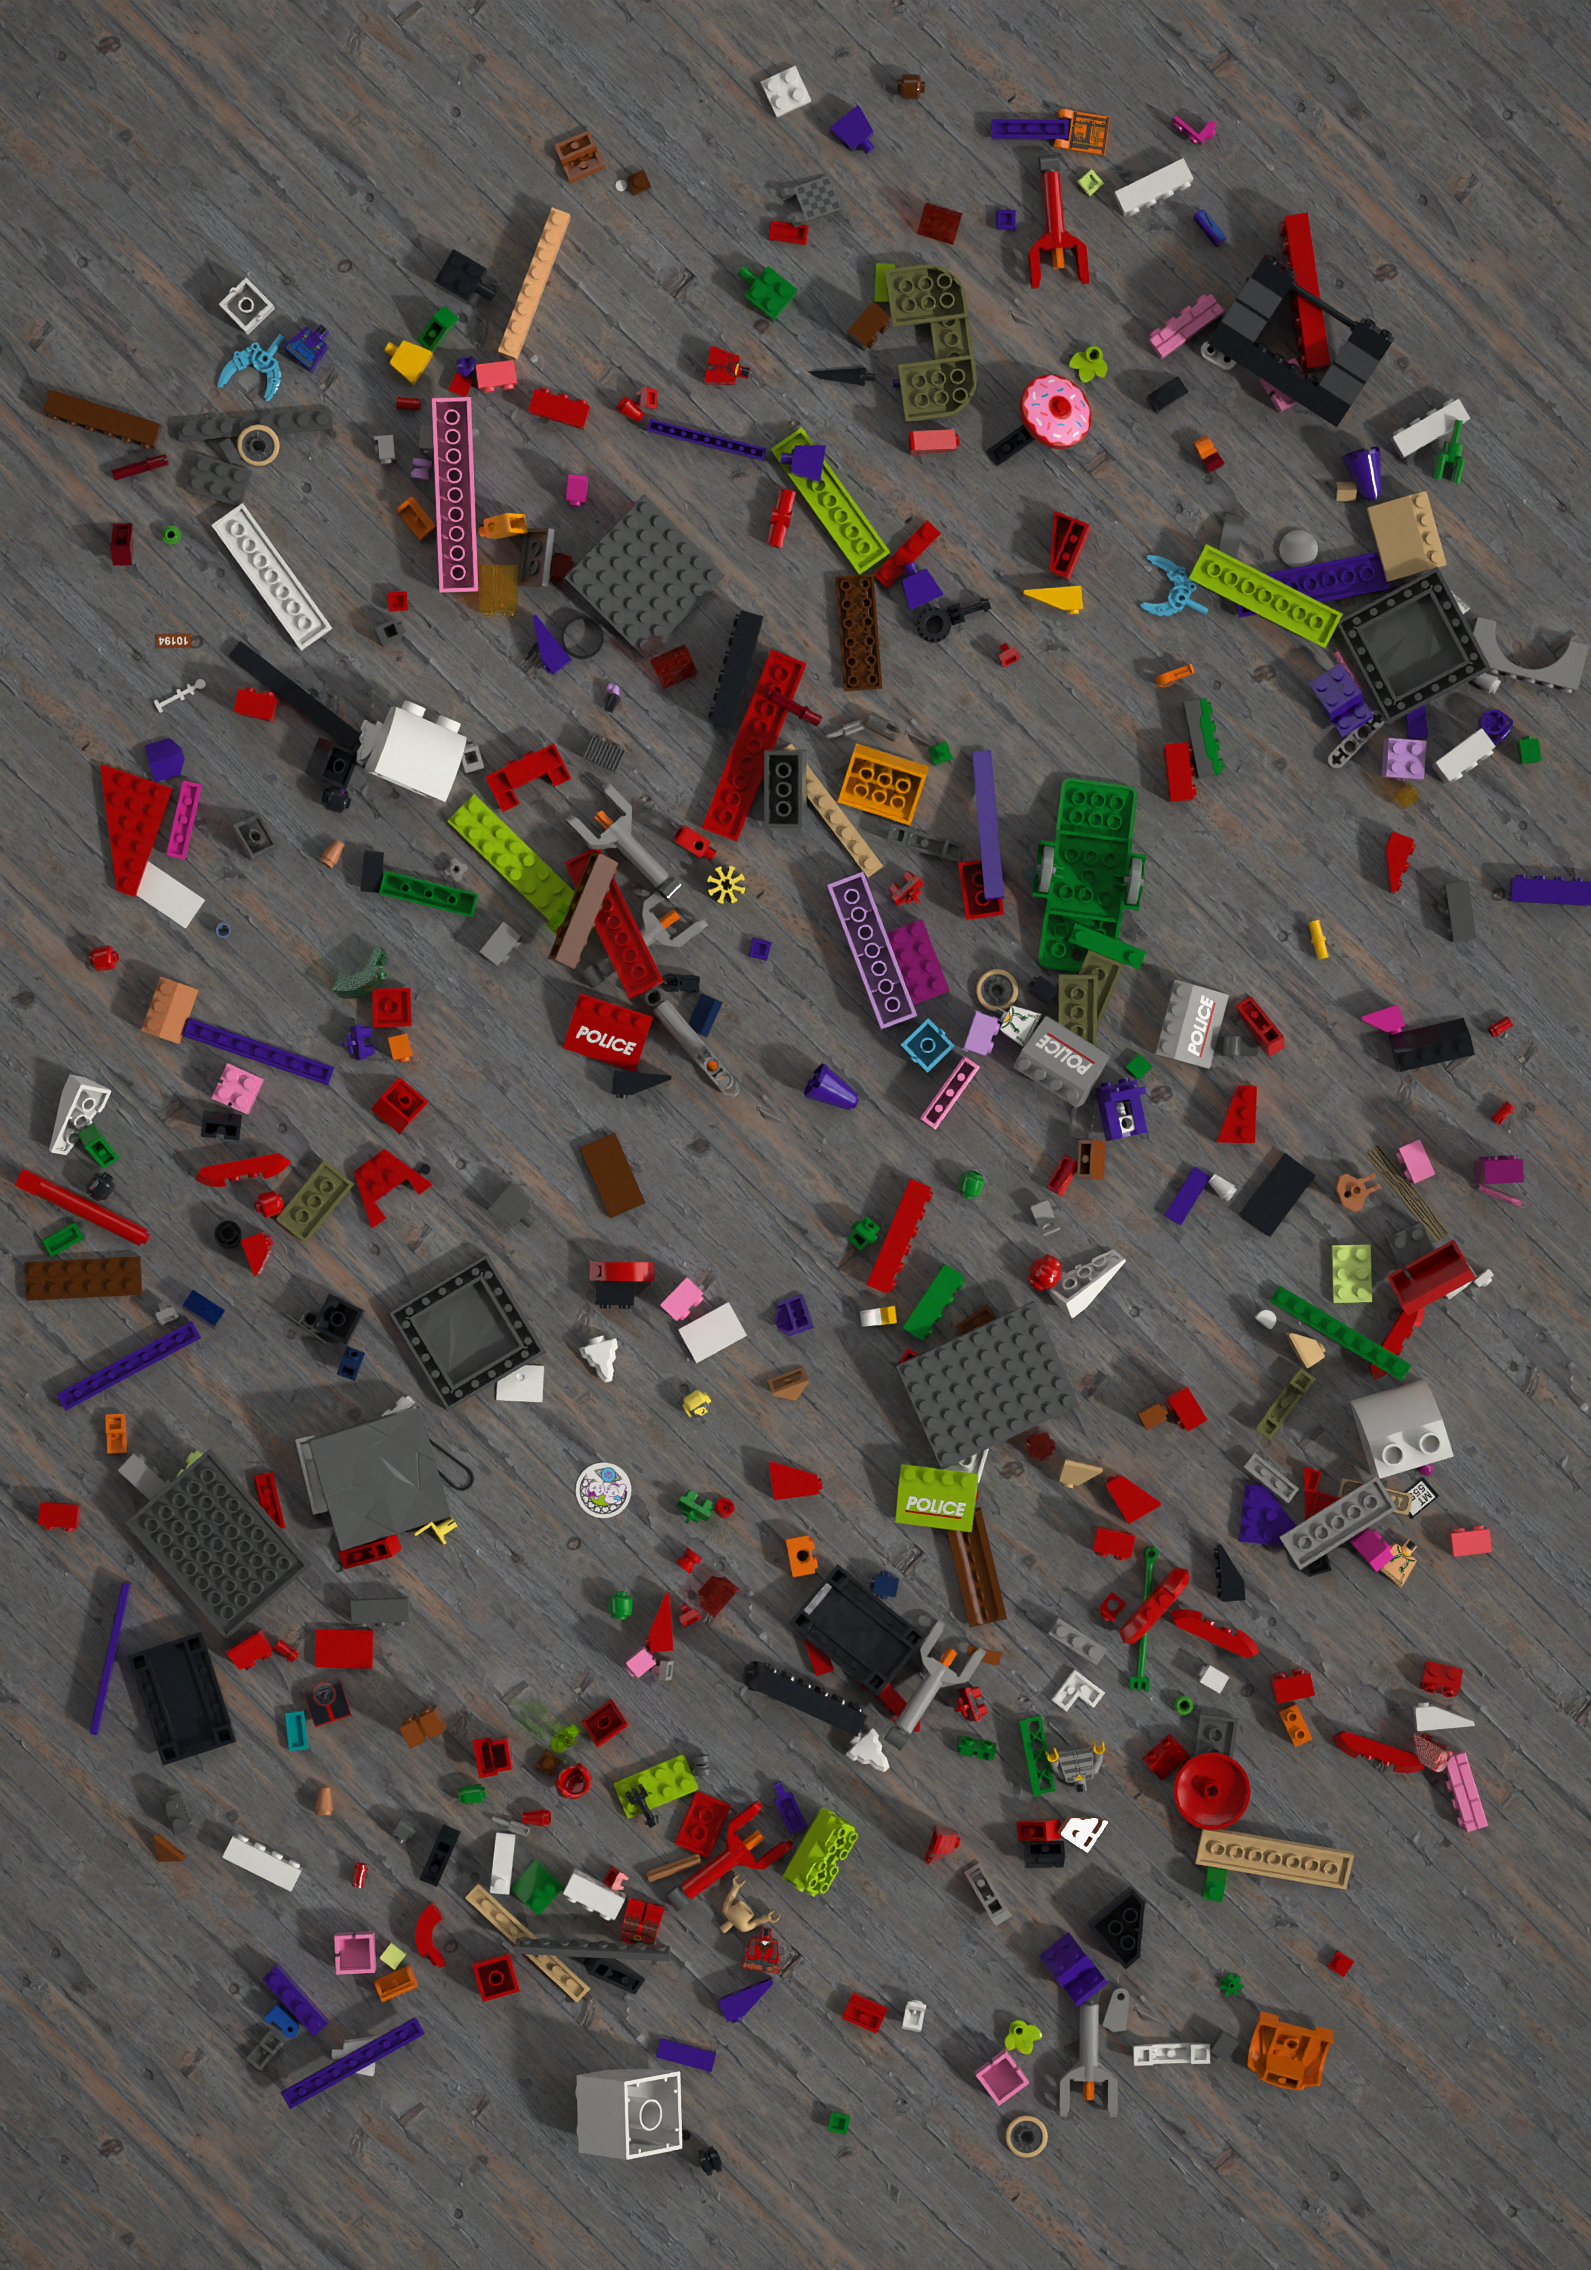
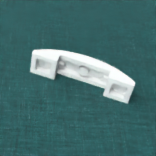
M1157 2043L1133 2046V2065L1144 2066L1166 2063L1210 2064V2044Z

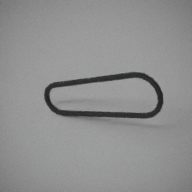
M429 1438L430 1443L470 1473L471 1482L467 1487L459 1488L438 1469L439 1474L456 1490H468L474 1483L473 1472Z

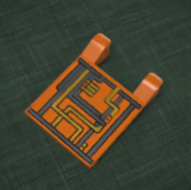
M1063 108L1058 111V118L1071 119L1068 141L1056 139L1053 145L1055 149L1105 155L1110 117Z

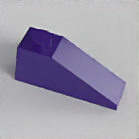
M535 614L533 620L541 659L544 662L542 667L548 674L552 672L555 675L572 660Z
M770 1977L718 1998L726 2022L736 2023L742 2020V2016H745L772 1986L773 1978Z

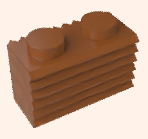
M1079 1140L1077 1177L1104 1180L1106 1141Z
M1156 1402L1136 1412L1146 1430L1167 1420L1165 1415L1168 1414L1163 1403L1158 1404Z

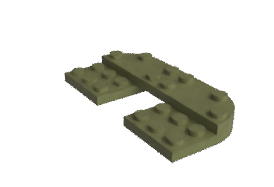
M924 264L886 269L885 277L892 328L930 323L935 360L898 365L905 423L952 417L969 404L977 384L975 358L973 355L964 288L956 276L946 268L938 265Z

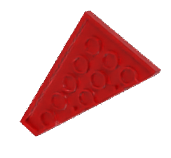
M101 764L100 770L116 890L136 898L173 788Z

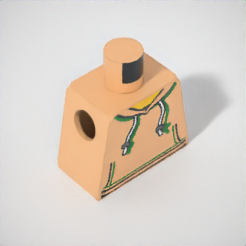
M1409 1539L1402 1547L1395 1542L1390 1545L1392 1548L1390 1552L1394 1558L1380 1569L1400 1587L1403 1586L1417 1561L1411 1556L1417 1545Z

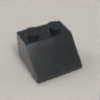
M319 737L305 773L334 786L346 789L357 763V753Z
M329 1293L312 1328L349 1345L366 1310Z

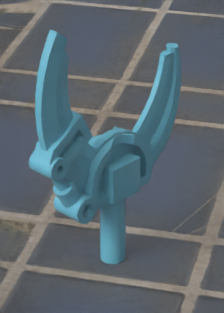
M279 333L266 352L255 342L241 352L236 351L233 359L228 362L220 375L218 388H223V384H227L230 377L237 370L241 371L247 368V365L253 364L258 371L267 374V389L264 398L268 402L273 397V394L277 392V387L281 382L279 361L272 356L285 340V337Z
M1147 555V559L1151 560L1152 564L1159 566L1167 572L1166 575L1171 582H1174L1175 587L1169 592L1168 602L1161 604L1144 602L1140 607L1150 614H1157V616L1161 617L1165 615L1167 617L1173 613L1182 612L1186 605L1206 615L1209 610L1208 608L1189 599L1191 593L1196 590V584L1188 579L1185 568L1177 566L1166 558Z

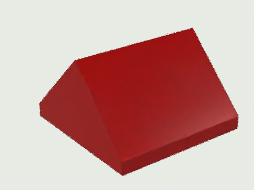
M612 1699L581 1721L597 1748L629 1726V1721Z

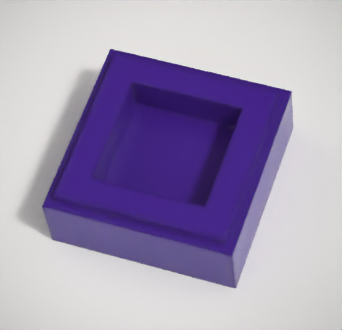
M996 210V230H1015L1016 210Z
M753 938L748 957L767 961L772 942Z

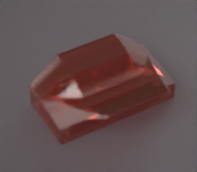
M711 1576L698 1591L701 1598L700 1606L715 1618L737 1593L739 1588L725 1576L721 1578Z

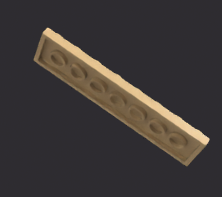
M1202 1829L1195 1863L1346 1890L1354 1852L1222 1829Z

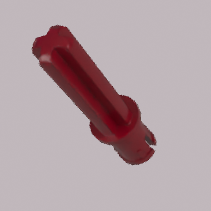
M166 453L153 458L147 457L146 460L113 469L112 476L114 480H119L147 471L153 472V469L169 466V461L160 462L167 459Z
M777 691L771 692L769 696L771 701L798 715L800 720L803 719L815 727L820 724L822 716L811 711L808 706L803 707Z

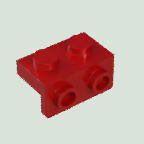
M1425 1661L1419 1689L1427 1693L1443 1694L1445 1697H1456L1460 1691L1463 1669Z
M1168 1734L1152 1750L1148 1751L1142 1760L1162 1781L1190 1755L1171 1734Z

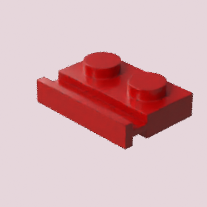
M852 1992L842 2019L877 2034L888 2007Z

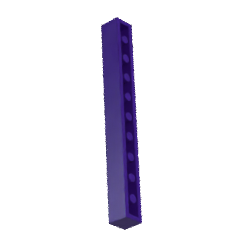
M650 419L647 428L649 433L759 461H764L766 448Z

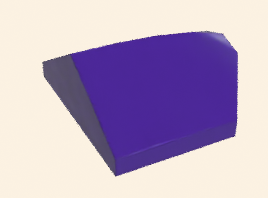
M169 738L145 745L148 762L155 782L181 775L185 758L182 748Z
M803 1294L778 1302L775 1317L778 1331L792 1336L814 1328Z

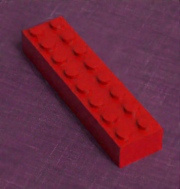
M1308 212L1284 216L1281 225H1279L1280 237L1283 236L1284 239L1283 244H1281L1282 254L1286 255L1287 259L1284 266L1288 265L1295 270L1297 274L1295 281L1298 282L1299 286L1321 299ZM1288 290V293H1292V301H1290L1291 312L1295 313L1293 328L1298 333L1296 348L1301 353L1300 358H1298L1299 366L1303 369L1304 373L1325 371L1331 364L1323 311L1293 290L1292 292Z

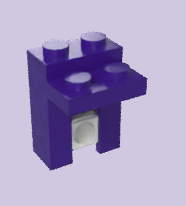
M1130 1078L1118 1080L1119 1084L1112 1085V1081L1101 1083V1087L1095 1089L1106 1141L1148 1133L1140 1095L1147 1094L1145 1086L1138 1087L1137 1080L1130 1081ZM1123 1119L1127 1122L1126 1128L1122 1127L1121 1122Z

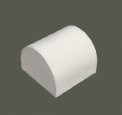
M1261 1310L1255 1315V1319L1267 1329H1272L1276 1323V1316L1272 1311Z

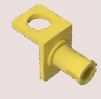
M449 1517L438 1526L431 1522L415 1532L413 1537H416L430 1527L441 1544L444 1545L446 1544L444 1535L457 1527V1524L454 1522L448 1526L449 1523L454 1521L452 1517Z

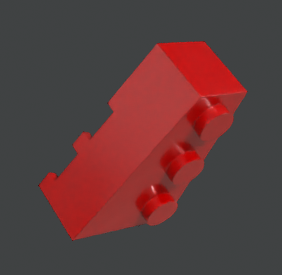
M1054 511L1050 572L1054 576L1070 581L1091 531V526L1057 511Z
M1235 1086L1215 1142L1255 1144L1257 1086Z

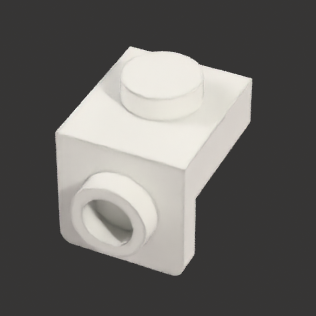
M918 2000L908 2001L905 2007L902 2029L921 2032L926 2005Z

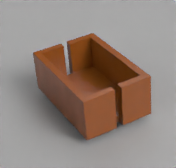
M430 1704L422 1708L419 1715L412 1713L406 1716L399 1729L408 1747L411 1749L425 1742L424 1737L427 1736L428 1739H431L445 1732L448 1725L438 1705L433 1707Z

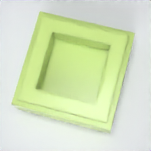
M1092 169L1077 181V184L1089 197L1104 185Z
M391 1942L380 1956V1959L395 1970L406 1956V1953Z

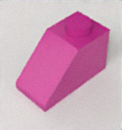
M568 474L566 502H570L571 506L581 507V504H586L588 477Z
M1398 1005L1360 1017L1362 1022L1384 1033L1390 1032L1391 1035L1402 1032L1401 1028L1405 1027Z

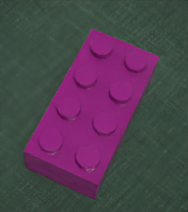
M923 919L886 933L913 1005L950 991Z
M1518 1155L1479 1157V1161H1474L1475 1184L1524 1182L1523 1159H1518Z

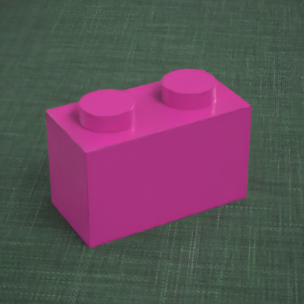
M1366 1528L1353 1536L1349 1541L1371 1567L1378 1572L1394 1558L1390 1552L1392 1548L1385 1540L1383 1542L1379 1540L1382 1537L1375 1529L1371 1531L1369 1528Z

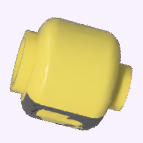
M695 1390L683 1399L684 1404L682 1406L689 1417L699 1418L710 1410L708 1403L712 1401L706 1392L702 1394L699 1390Z

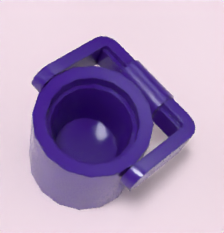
M1499 709L1485 712L1481 715L1478 722L1479 729L1482 728L1488 737L1498 734L1495 741L1490 738L1494 745L1499 744L1501 740L1507 737L1514 724L1513 720Z

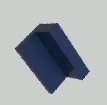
M701 994L688 1024L696 1033L707 1038L723 1002Z

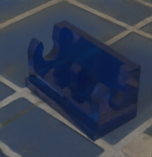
M192 1290L182 1305L183 1310L213 1329L216 1328L225 1312L223 1308L195 1290Z

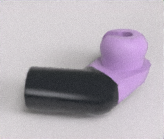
M609 683L606 692L611 695L604 709L613 713L619 701V687Z

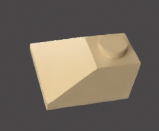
M1291 1332L1285 1333L1302 1367L1307 1369L1325 1357L1323 1354L1325 1348L1321 1342L1317 1343L1314 1339Z
M1063 1458L1058 1481L1062 1482L1064 1487L1073 1488V1485L1078 1486L1102 1473L1103 1468Z

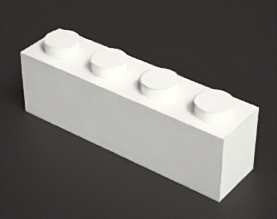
M1184 158L1114 192L1113 196L1123 216L1126 214L1132 216L1140 211L1139 208L1143 206L1148 208L1156 204L1157 199L1161 197L1166 199L1174 194L1173 191L1179 188L1181 191L1191 186L1190 183L1194 178Z
M1450 399L1442 404L1444 406L1442 409L1437 411L1435 408L1426 413L1427 417L1423 420L1417 418L1409 423L1411 427L1406 430L1402 427L1393 432L1394 436L1390 440L1401 459L1452 431L1455 419L1462 420V424L1467 422L1470 417L1459 399L1456 401Z
M234 1834L222 1858L291 1892L303 1869L299 1867L300 1864L291 1859L290 1861L283 1859V1855L276 1851L271 1853L265 1850L266 1847L256 1842L253 1844L249 1842V1838L242 1834H238V1836Z

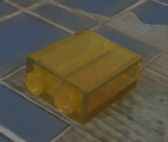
M479 565V612L483 613V616H495V613H503V616H514V613H518V565Z

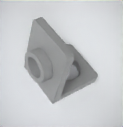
M1048 1199L1030 1206L1042 1236L1060 1230ZM1054 1225L1053 1228L1044 1230L1047 1226Z

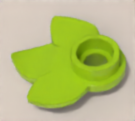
M1090 346L1085 352L1076 353L1069 363L1070 368L1079 369V377L1082 383L1091 381L1095 375L1104 378L1107 373V364L1102 359V350L1097 346ZM1095 353L1097 358L1091 359L1090 354Z
M1014 2020L1009 2026V2033L1004 2039V2044L1008 2051L1017 2048L1022 2054L1029 2055L1033 2049V2041L1041 2039L1042 2034L1035 2025H1027L1023 2020ZM1017 2028H1022L1021 2031L1016 2032Z

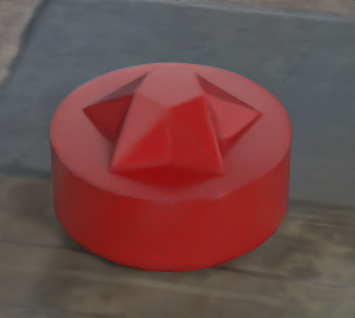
M727 1498L719 1499L714 1507L715 1513L721 1518L730 1517L735 1509L733 1502Z

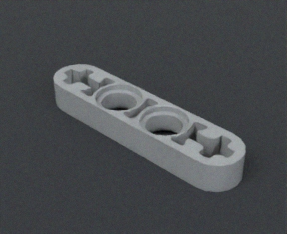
M1378 710L1372 711L1374 716L1380 715V724L1376 722L1371 726L1374 728L1373 731L1370 726L1363 724L1352 731L1327 757L1329 767L1332 769L1342 767L1385 722L1383 712ZM1363 727L1368 730L1366 738L1358 736L1359 728ZM1351 741L1354 743L1355 748L1352 752H1347L1344 749L1345 742ZM1340 748L1341 751L1348 757L1345 758V756L1343 755L1339 759L1340 765L1337 763L1333 765L1332 756L1337 757L1341 753L1338 751V749Z

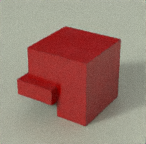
M491 1736L472 1740L479 1778L496 1776L498 1772L513 1769L508 1736L493 1739Z

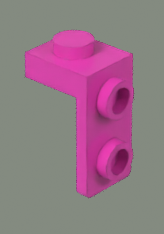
M1176 115L1172 118L1173 127L1179 132H1185L1188 135L1187 138L1195 145L1198 143L1201 146L1206 139L1210 141L1217 132L1214 130L1217 124L1212 120L1198 134Z

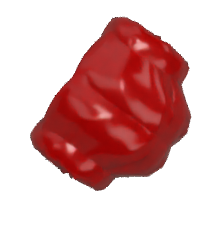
M1049 1254L1036 1259L1033 1265L1029 1267L1027 1282L1039 1291L1053 1288L1062 1275L1061 1263Z
M582 1763L569 1765L559 1773L557 1780L554 1781V1786L565 1799H579L589 1791L592 1776Z

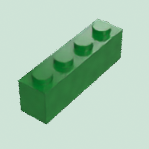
M944 1263L902 1328L920 1340H923L924 1337L928 1339L933 1331L931 1326L934 1322L938 1323L944 1314L941 1311L945 1305L949 1307L954 1299L952 1294L955 1290L959 1291L965 1283L962 1280L964 1276Z

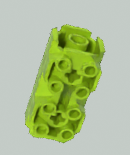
M821 1807L781 1878L789 1883L793 1882V1887L801 1892L805 1889V1892L813 1897L820 1892H827L839 1871L836 1866V1860L847 1858L848 1853L858 1838L854 1825L843 1817L835 1815L834 1812Z

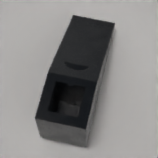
M1217 1543V1548H1214V1558L1218 1559V1567H1215L1216 1578H1219L1220 1586H1217V1597H1221L1222 1602L1246 1600L1243 1578L1222 1544Z

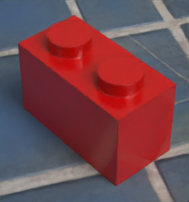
M40 1502L38 1526H43L45 1530H54V1527H62V1531L73 1532L74 1529L79 1527L81 1504Z

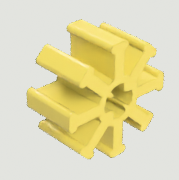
M720 866L715 871L718 872L721 879L717 880L709 876L707 880L708 883L712 882L717 884L718 887L712 890L709 889L708 893L710 896H713V894L721 891L720 899L717 900L720 904H724L725 894L728 893L733 904L737 902V898L734 897L732 891L735 890L741 892V894L745 892V887L735 886V883L741 880L744 881L745 878L743 874H740V876L732 879V873L735 871L733 866H729L728 875L725 877ZM729 880V884L732 885L731 889L724 890L723 885H721L722 881Z

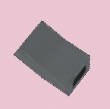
M230 438L219 443L231 464L241 458Z

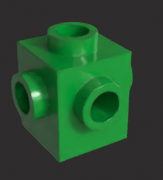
M865 1216L862 1221L857 1220L852 1225L851 1229L853 1231L847 1239L862 1251L868 1243L872 1245L878 1238L876 1233L880 1227Z

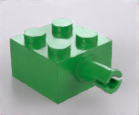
M745 265L737 274L750 284V288L744 294V300L773 323L798 293L797 288L769 266L758 276Z

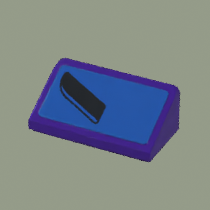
M1204 209L1194 215L1193 220L1215 247H1218L1227 240L1225 234Z

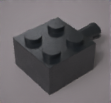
M455 249L450 253L434 281L435 286L467 305L476 293L492 301L497 290L482 283L487 274V268Z

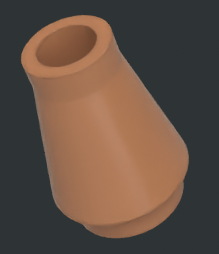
M335 839L320 854L319 862L332 869L333 866H336L345 845Z
M319 1788L314 1809L316 1810V1815L331 1816L333 1811L331 1788Z

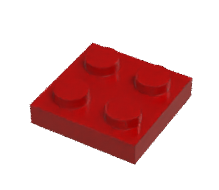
M411 988L372 989L374 1028L412 1026Z

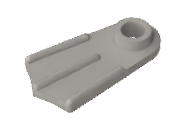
M1117 1988L1113 1991L1102 2024L1113 2033L1126 2030L1130 1995L1125 1988ZM1119 1993H1123L1124 1998L1119 1999L1117 1995Z

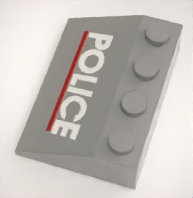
M1173 980L1154 1055L1210 1069L1229 995L1190 983Z
M1045 1016L1021 1051L1013 1068L1077 1108L1086 1101L1110 1055L1052 1018Z

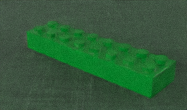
M388 871L384 872L379 892L380 895L472 918L479 895Z

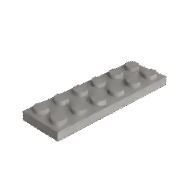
M1373 1477L1282 1534L1279 1538L1299 1570L1395 1511L1397 1507L1379 1478Z

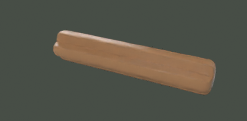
M694 1854L646 1872L648 1881L652 1882L700 1865L702 1861L699 1854Z

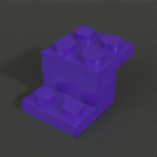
M1341 663L1308 683L1320 701L1322 711L1342 738L1374 718V714L1363 701L1361 690Z
M1069 1932L1039 1955L1054 1978L1066 1990L1078 2007L1108 1983Z

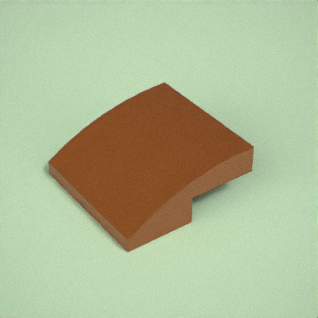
M589 130L554 145L570 183L605 169V165Z

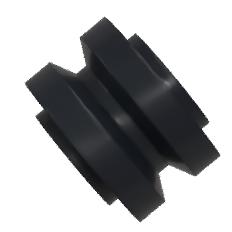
M226 1220L217 1225L214 1236L221 1247L232 1249L240 1244L242 1231L237 1223ZM225 1231H233V1237L231 1239L223 1238Z
M713 2145L708 2147V2152H705L703 2149L698 2151L701 2167L707 2176H711L713 2170L717 2173L722 2171L720 2156Z

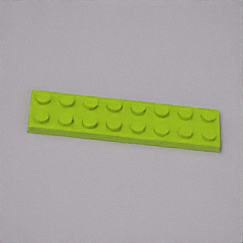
M801 427L770 449V451L780 463L782 452L794 454L795 445L814 444ZM825 459L820 484L791 475L792 465L780 464L859 575L891 553Z
M1207 544L1203 548L1188 578L1324 649L1343 615Z
M473 794L448 822L558 928L564 920L575 892Z

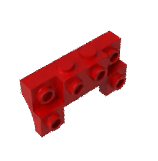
M554 743L535 753L531 750L523 754V758L518 761L515 759L505 763L506 767L485 777L502 812L520 804L513 790L548 774L554 787L572 779Z

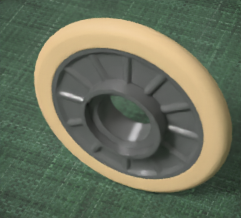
M259 424L251 425L240 433L237 440V449L245 462L254 466H263L276 458L279 452V440L275 432L269 427ZM256 440L263 442V449H254L253 442Z
M994 969L980 977L976 986V995L981 1005L986 1009L996 1011L998 1007L1006 1010L1013 1005L1017 998L1018 985L1010 973ZM994 985L1002 987L1001 995H993L991 990Z
M1020 2116L1009 2124L1005 2138L1008 2148L1015 2155L1029 2158L1038 2155L1044 2149L1048 2135L1046 2127L1039 2119L1033 2116ZM1028 2131L1032 2134L1030 2141L1025 2142L1021 2139L1023 2132Z

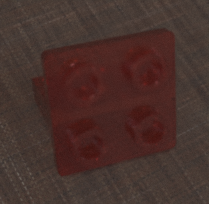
M926 203L917 234L953 245L963 213Z
M685 644L650 660L663 689L671 687L698 673Z

